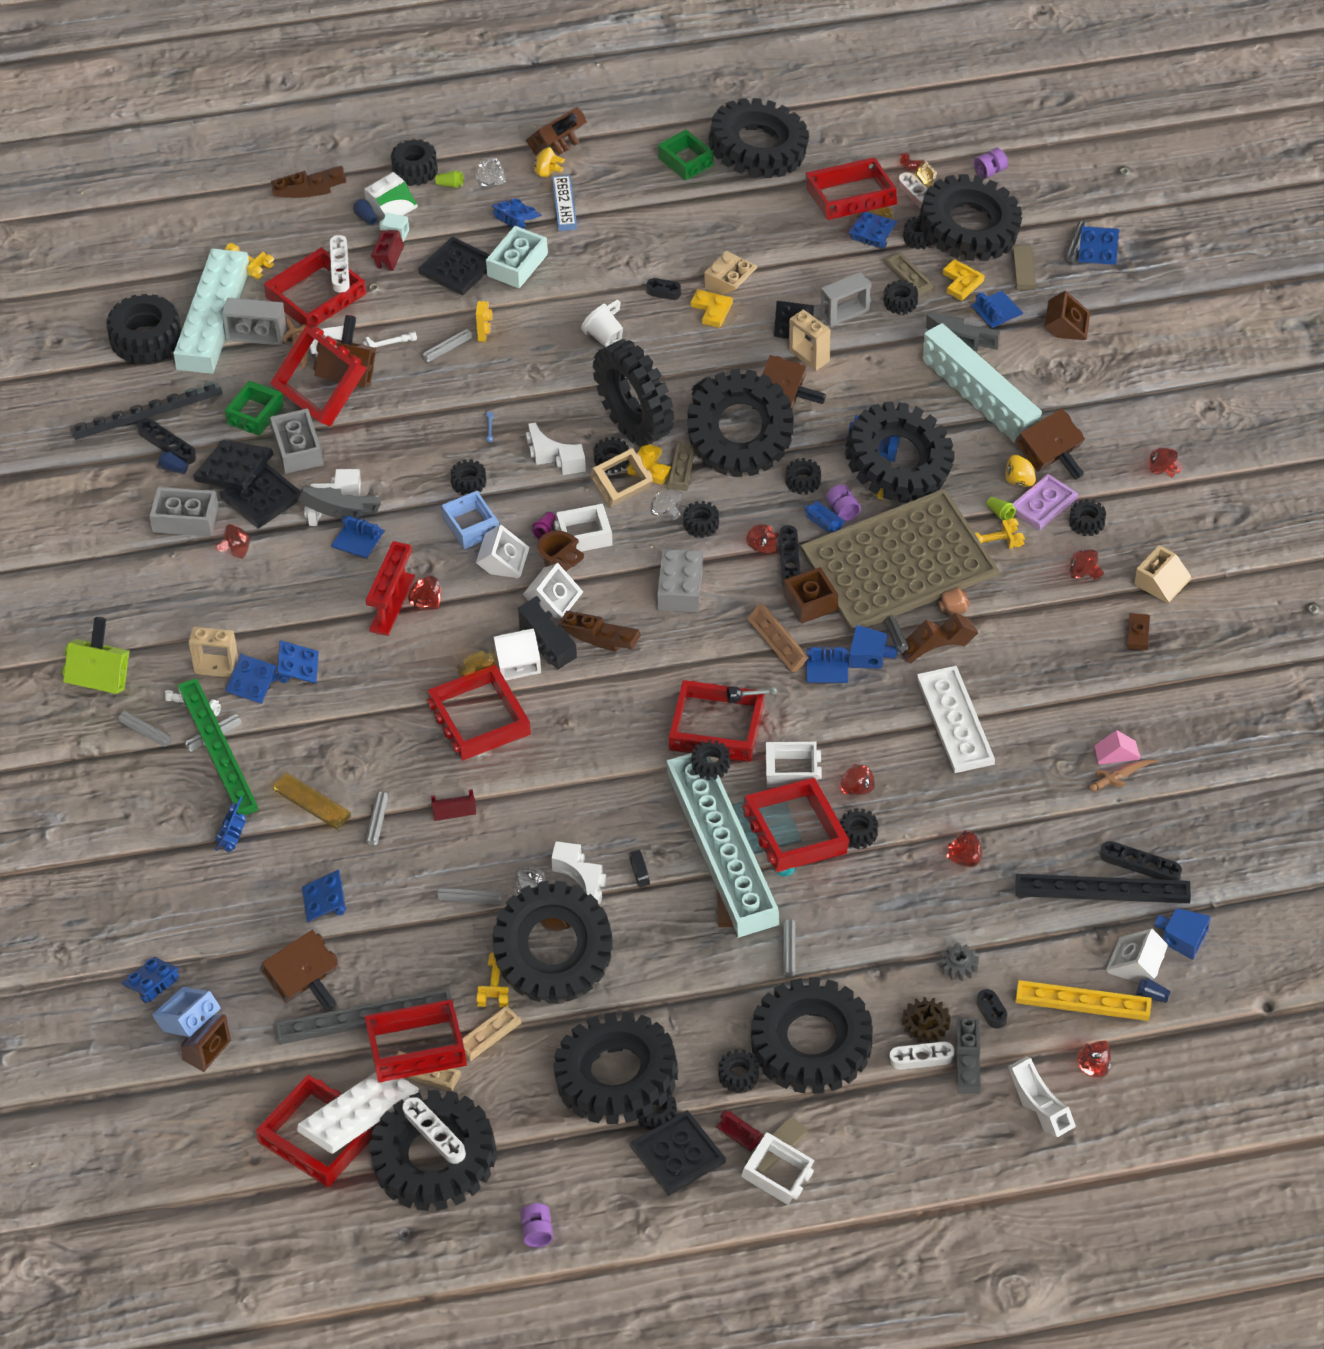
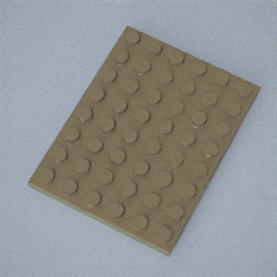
M945 488L801 545V551L812 569L821 567L838 593V610L852 633H855L856 625L868 628L883 622L890 615L895 617L938 600L943 592L957 587L963 590L999 575L998 567Z

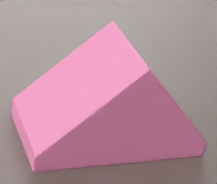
M1117 730L1094 745L1098 765L1140 760L1136 741Z

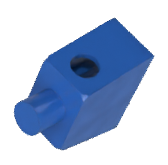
M856 625L849 653V668L880 669L883 667L885 658L897 659L898 650L895 646L887 645L888 635L886 633Z
M1175 909L1171 919L1159 915L1156 919L1155 927L1164 930L1163 940L1167 943L1168 947L1194 960L1209 930L1211 916L1183 909Z

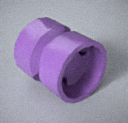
M996 147L986 154L984 153L974 158L973 165L976 173L986 179L995 173L1007 169L1008 160L1003 150Z
M839 484L828 491L826 501L835 514L844 519L845 522L857 517L861 511V506L847 485Z
M537 1203L522 1208L520 1219L525 1245L529 1247H542L550 1244L554 1236L549 1207L545 1204Z

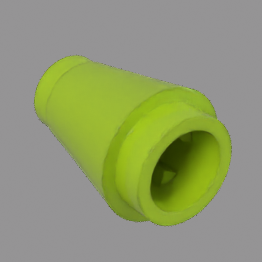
M458 170L436 174L435 178L436 185L459 188L464 183L462 171L458 172Z
M990 497L987 500L986 506L1001 520L1007 521L1014 517L1016 508L1012 503L995 497Z

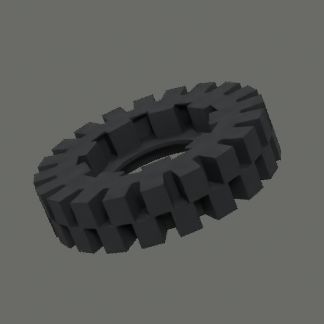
M747 98L738 99V103L732 100L727 102L726 106L722 105L717 109V113H714L708 140L710 150H714L713 155L717 160L722 159V164L729 168L735 164L734 171L740 174L745 169H748V176L757 177L759 171L762 173L763 178H772L773 172L777 177L785 176L787 171L792 173L797 169V166H801L807 150L809 130H806L807 125L805 122L800 121V116L795 112L789 114L790 109L784 105L775 109L776 102L768 100L766 105H762V99L753 98L752 104H750ZM742 128H745V130L764 129V132L772 136L777 135L778 143L771 148L755 147L745 143L740 138L739 132Z
M959 174L958 181L954 175L946 176L944 181L939 179L926 190L919 214L920 229L923 234H927L926 239L931 244L938 242L936 247L938 250L944 253L951 248L950 256L959 258L962 252L965 253V260L974 261L976 254L980 261H988L990 255L996 259L1001 257L1003 252L1007 253L1010 251L1012 245L1017 240L1022 222L1021 206H1017V199L1014 196L1009 197L1010 191L1005 187L996 190L998 183L989 180L984 185V177L975 175L973 182L970 181L968 174ZM964 204L971 205L973 209L979 211L984 209L987 211V216L991 219V222L984 229H965L954 222L951 217V210L964 207Z
M626 339L616 341L599 350L595 354V360L593 361V369L595 370L593 372L594 381L600 384L596 386L598 395L605 398L601 402L605 410H611L609 417L614 424L618 422V430L623 435L627 434V439L633 443L636 442L639 446H647L667 436L674 425L672 422L674 420V412L670 409L673 407L671 398L665 395V393L669 392L666 383H660L659 381L662 377L658 368L652 369V359L648 355L644 356V350L640 346H635L634 342L626 341ZM629 382L633 386L640 401V404L637 401V399L632 396L630 392L631 388Z
M740 369L730 370L731 375L728 376L721 372L715 375L713 382L710 379L704 382L702 390H697L692 397L693 403L689 404L687 412L691 445L693 444V450L698 458L702 457L703 463L709 468L715 466L718 473L726 475L727 471H730L733 477H742L743 472H748L749 476L759 474V469L763 468L765 471L773 467V461L777 460L779 462L785 455V449H789L794 430L793 409H791L790 399L787 394H783V388L777 382L773 384L771 377L765 374L758 377L756 371L748 369L746 374H741ZM735 404H746L755 408L762 419V427L759 434L753 440L746 443H735L726 439L719 428V420L722 413L728 407Z
M884 402L882 407L879 404L872 405L868 411L865 409L859 415L847 437L845 455L846 460H850L848 466L852 473L859 472L856 479L862 485L871 481L868 488L871 492L877 494L883 488V498L892 501L895 494H897L899 502L908 503L911 497L914 501L940 490L955 459V451L951 450L954 445L951 438H945L948 432L944 426L940 425L934 428L937 419L931 414L922 419L924 410L916 406L913 412L909 413V404L899 402L896 409L893 402ZM889 436H900L908 439L919 451V463L912 469L890 466L892 463L880 455V442Z
M548 881L537 882L536 887L531 888L530 885L520 890L518 896L513 894L506 901L507 906L504 909L501 908L496 917L497 923L493 927L492 946L498 969H500L506 982L511 984L515 991L522 996L524 994L528 995L534 1001L541 1002V1000H547L548 1003H559V1000L566 999V1002L577 999L578 994H586L593 989L592 985L595 982L599 983L605 974V968L609 966L611 960L613 938L608 916L603 907L599 906L598 900L591 894L587 895L583 888L575 884L571 887L567 885V882L555 881V884H548ZM549 918H557L567 922L575 931L577 938L576 948L572 956L565 962L557 965H547L539 962L531 954L528 945L529 935L533 927L540 921Z
M809 977V985L804 986L802 979L798 978L791 980L790 989L782 983L774 988V996L768 992L761 999V1006L757 1005L753 1013V1020L751 1022L752 1053L756 1056L759 1067L763 1066V1074L770 1080L777 1076V1085L785 1089L791 1083L794 1084V1092L804 1094L807 1086H812L813 1094L824 1093V1085H829L831 1091L842 1088L843 1079L849 1084L857 1078V1070L862 1072L867 1065V1058L871 1056L873 1025L869 1010L865 1011V1003L860 997L854 999V991L844 986L838 991V982L828 979L825 986H820V978ZM804 1015L824 1017L834 1025L836 1040L828 1050L822 1053H802L796 1050L788 1040L787 1032L791 1023Z
M616 1012L604 1013L605 1023L601 1024L599 1018L594 1016L587 1019L588 1029L579 1023L571 1029L573 1037L565 1035L560 1042L561 1048H557L555 1052L554 1074L563 1103L568 1109L572 1107L574 1114L583 1118L587 1114L590 1122L600 1123L603 1115H605L608 1125L618 1124L619 1115L623 1114L625 1122L629 1123L637 1120L635 1111L639 1110L646 1117L654 1112L652 1103L661 1107L667 1101L666 1093L672 1094L676 1087L675 1080H678V1063L675 1048L669 1033H665L664 1027L658 1022L652 1025L651 1018L640 1015L636 1021L634 1013L623 1012L621 1020L617 1021ZM627 1049L638 1056L640 1060L639 1071L628 1082L619 1085H607L599 1082L592 1075V1064L604 1051L608 1050V1053Z
M430 1090L426 1100L422 1099L420 1092L410 1095V1098H419L462 1142L466 1154L461 1162L450 1163L442 1170L422 1171L416 1168L409 1159V1148L421 1133L405 1117L403 1111L404 1101L401 1099L393 1105L395 1114L386 1111L380 1117L382 1126L375 1125L372 1132L374 1141H370L369 1146L370 1159L380 1187L385 1189L386 1195L393 1201L398 1197L400 1205L408 1208L415 1202L417 1210L429 1211L430 1203H435L436 1210L448 1208L447 1200L449 1199L453 1200L455 1206L465 1202L464 1192L466 1191L474 1196L481 1189L479 1181L484 1183L488 1181L491 1176L490 1167H494L496 1162L495 1138L489 1118H486L483 1109L479 1105L475 1107L474 1101L466 1096L459 1100L458 1093L447 1091L444 1098H441L439 1090ZM410 1108V1110H414L417 1113V1116L419 1115L417 1108ZM429 1119L424 1120L421 1126L429 1127L433 1124V1121Z

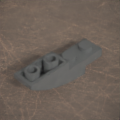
M927 312L926 328L928 330L943 323L974 351H978L979 346L998 350L1000 341L999 330L964 324V318Z
M302 487L298 496V502L325 515L342 519L344 516L350 515L358 520L361 514H376L381 505L380 497L369 495L343 496L341 489H334L332 487Z
M979 1018L956 1019L957 1089L960 1094H980Z

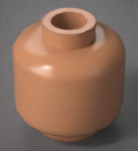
M958 587L943 592L941 595L942 601H939L942 612H947L950 617L954 613H965L968 610L967 606L970 605L965 590L961 591Z

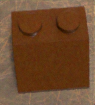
M1065 290L1048 300L1044 327L1057 338L1086 340L1090 311Z
M213 1015L196 1032L183 1041L180 1047L183 1061L202 1072L207 1070L231 1042L226 1015Z

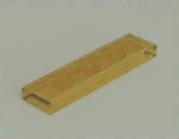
M285 773L273 785V791L336 830L351 817L350 811L288 773Z

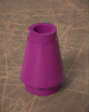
M546 512L533 524L532 532L535 537L540 539L544 534L552 531L554 521L556 520V516L552 512Z

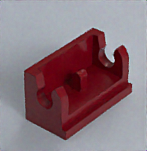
M399 230L381 231L371 253V258L374 259L377 268L381 269V263H385L388 271H394L404 248Z
M473 789L468 790V796L436 800L435 795H431L434 821L476 815Z

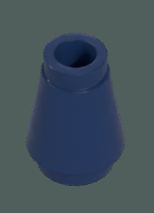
M359 199L353 205L354 213L369 225H374L378 221V217L369 201Z
M164 451L158 460V466H161L163 470L185 474L189 467L188 463L170 451Z
M1141 978L1136 995L1152 998L1153 1001L1167 1003L1171 990L1149 978Z

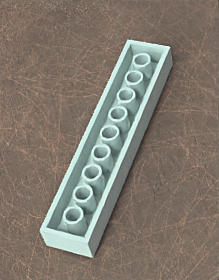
M692 753L667 760L668 778L716 888L724 902L738 938L778 926V907L719 775H717L718 779L716 780L713 777H710V780H706V776L701 779L700 774L696 775L695 770L693 771ZM710 756L703 760L705 763H713Z

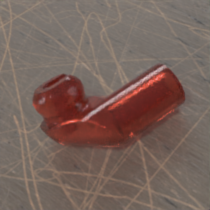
M902 153L900 155V163L908 169H925V160H912L909 153Z

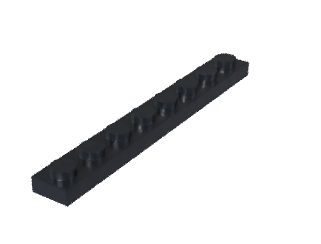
M209 382L204 384L202 388H189L185 390V393L179 395L177 393L170 394L163 400L154 399L144 406L135 405L125 412L115 411L111 414L112 416L105 418L100 416L94 418L89 423H77L73 428H70V431L75 440L222 395V389L217 383Z
M1016 874L1015 896L1187 904H1190L1191 900L1190 881Z

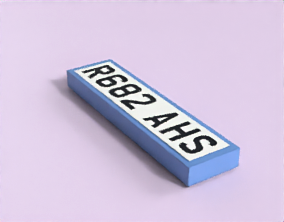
M570 175L552 176L558 230H577Z

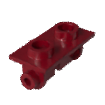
M724 1110L720 1115L722 1120L716 1125L718 1130L750 1152L765 1136L731 1111Z

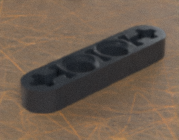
M142 419L138 422L137 428L141 437L162 451L172 452L188 464L196 461L194 447L151 419ZM158 435H164V436H165V437L162 438V439H156V438H155V437L158 436ZM171 444L178 445L176 448L169 447Z
M791 525L783 526L779 532L783 587L784 580L788 579L789 575L794 577L800 574L798 532ZM787 534H790L791 540H787ZM786 548H793L794 551H793V552H786L785 549H786ZM794 563L795 566L790 568L787 567L786 564Z
M1107 841L1101 846V859L1107 863L1159 880L1181 879L1182 867L1177 862L1113 841ZM1134 856L1137 860L1129 862L1125 857ZM1152 862L1155 863L1157 867L1154 869H1150L1145 864Z

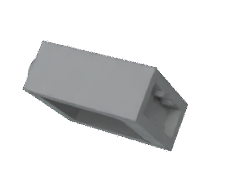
M859 272L821 288V316L830 327L870 311V280ZM858 292L857 299L837 306V300Z

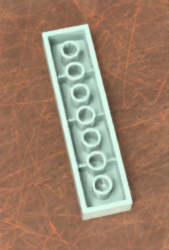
M211 249L174 351L176 370L214 373L226 339L222 312L227 297L240 299L248 276V252Z
M943 323L924 333V363L935 370L937 375L945 379L951 387L955 388L975 409L984 414L986 419L994 423L1013 443H1015L1021 432L1041 421L1042 411Z

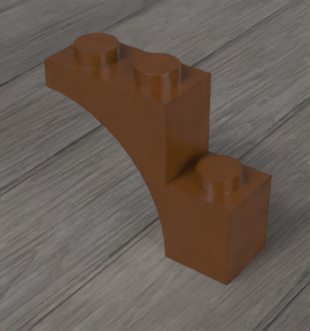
M954 613L941 626L925 620L905 639L908 644V650H904L902 655L907 662L912 663L926 652L941 646L961 645L965 647L978 634V631L970 618L958 613Z

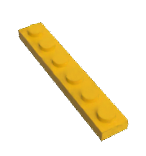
M1021 980L1018 981L1016 996L1017 1004L1149 1021L1152 998Z

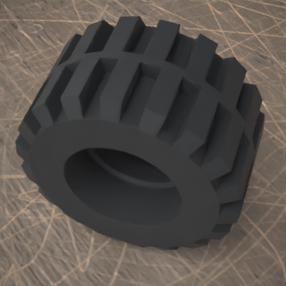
M412 139L410 141L405 140L403 143L400 142L397 144L398 146L393 148V151H391L392 173L394 172L405 181L406 185L420 186L434 179L438 166L436 150L433 145H430L427 141L423 142L421 139Z

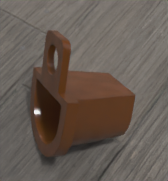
M565 531L548 532L538 541V554L544 560L545 567L558 563L566 572L584 559V554L576 549L579 540Z

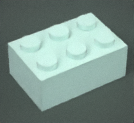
M514 226L486 259L487 276L520 288L548 255L547 238Z

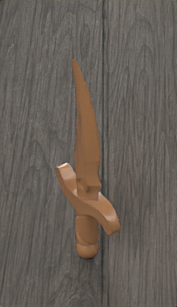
M286 317V326L289 331L283 336V343L292 338L293 346L306 325L303 324L300 328H295L292 319ZM308 351L301 360L302 369L306 366Z
M1142 760L1129 763L1118 770L1112 771L1111 774L1104 770L1096 771V776L1103 778L1091 784L1089 789L1095 792L1106 785L1124 787L1125 782L1119 781V778L1127 777L1134 771L1155 763L1157 760Z

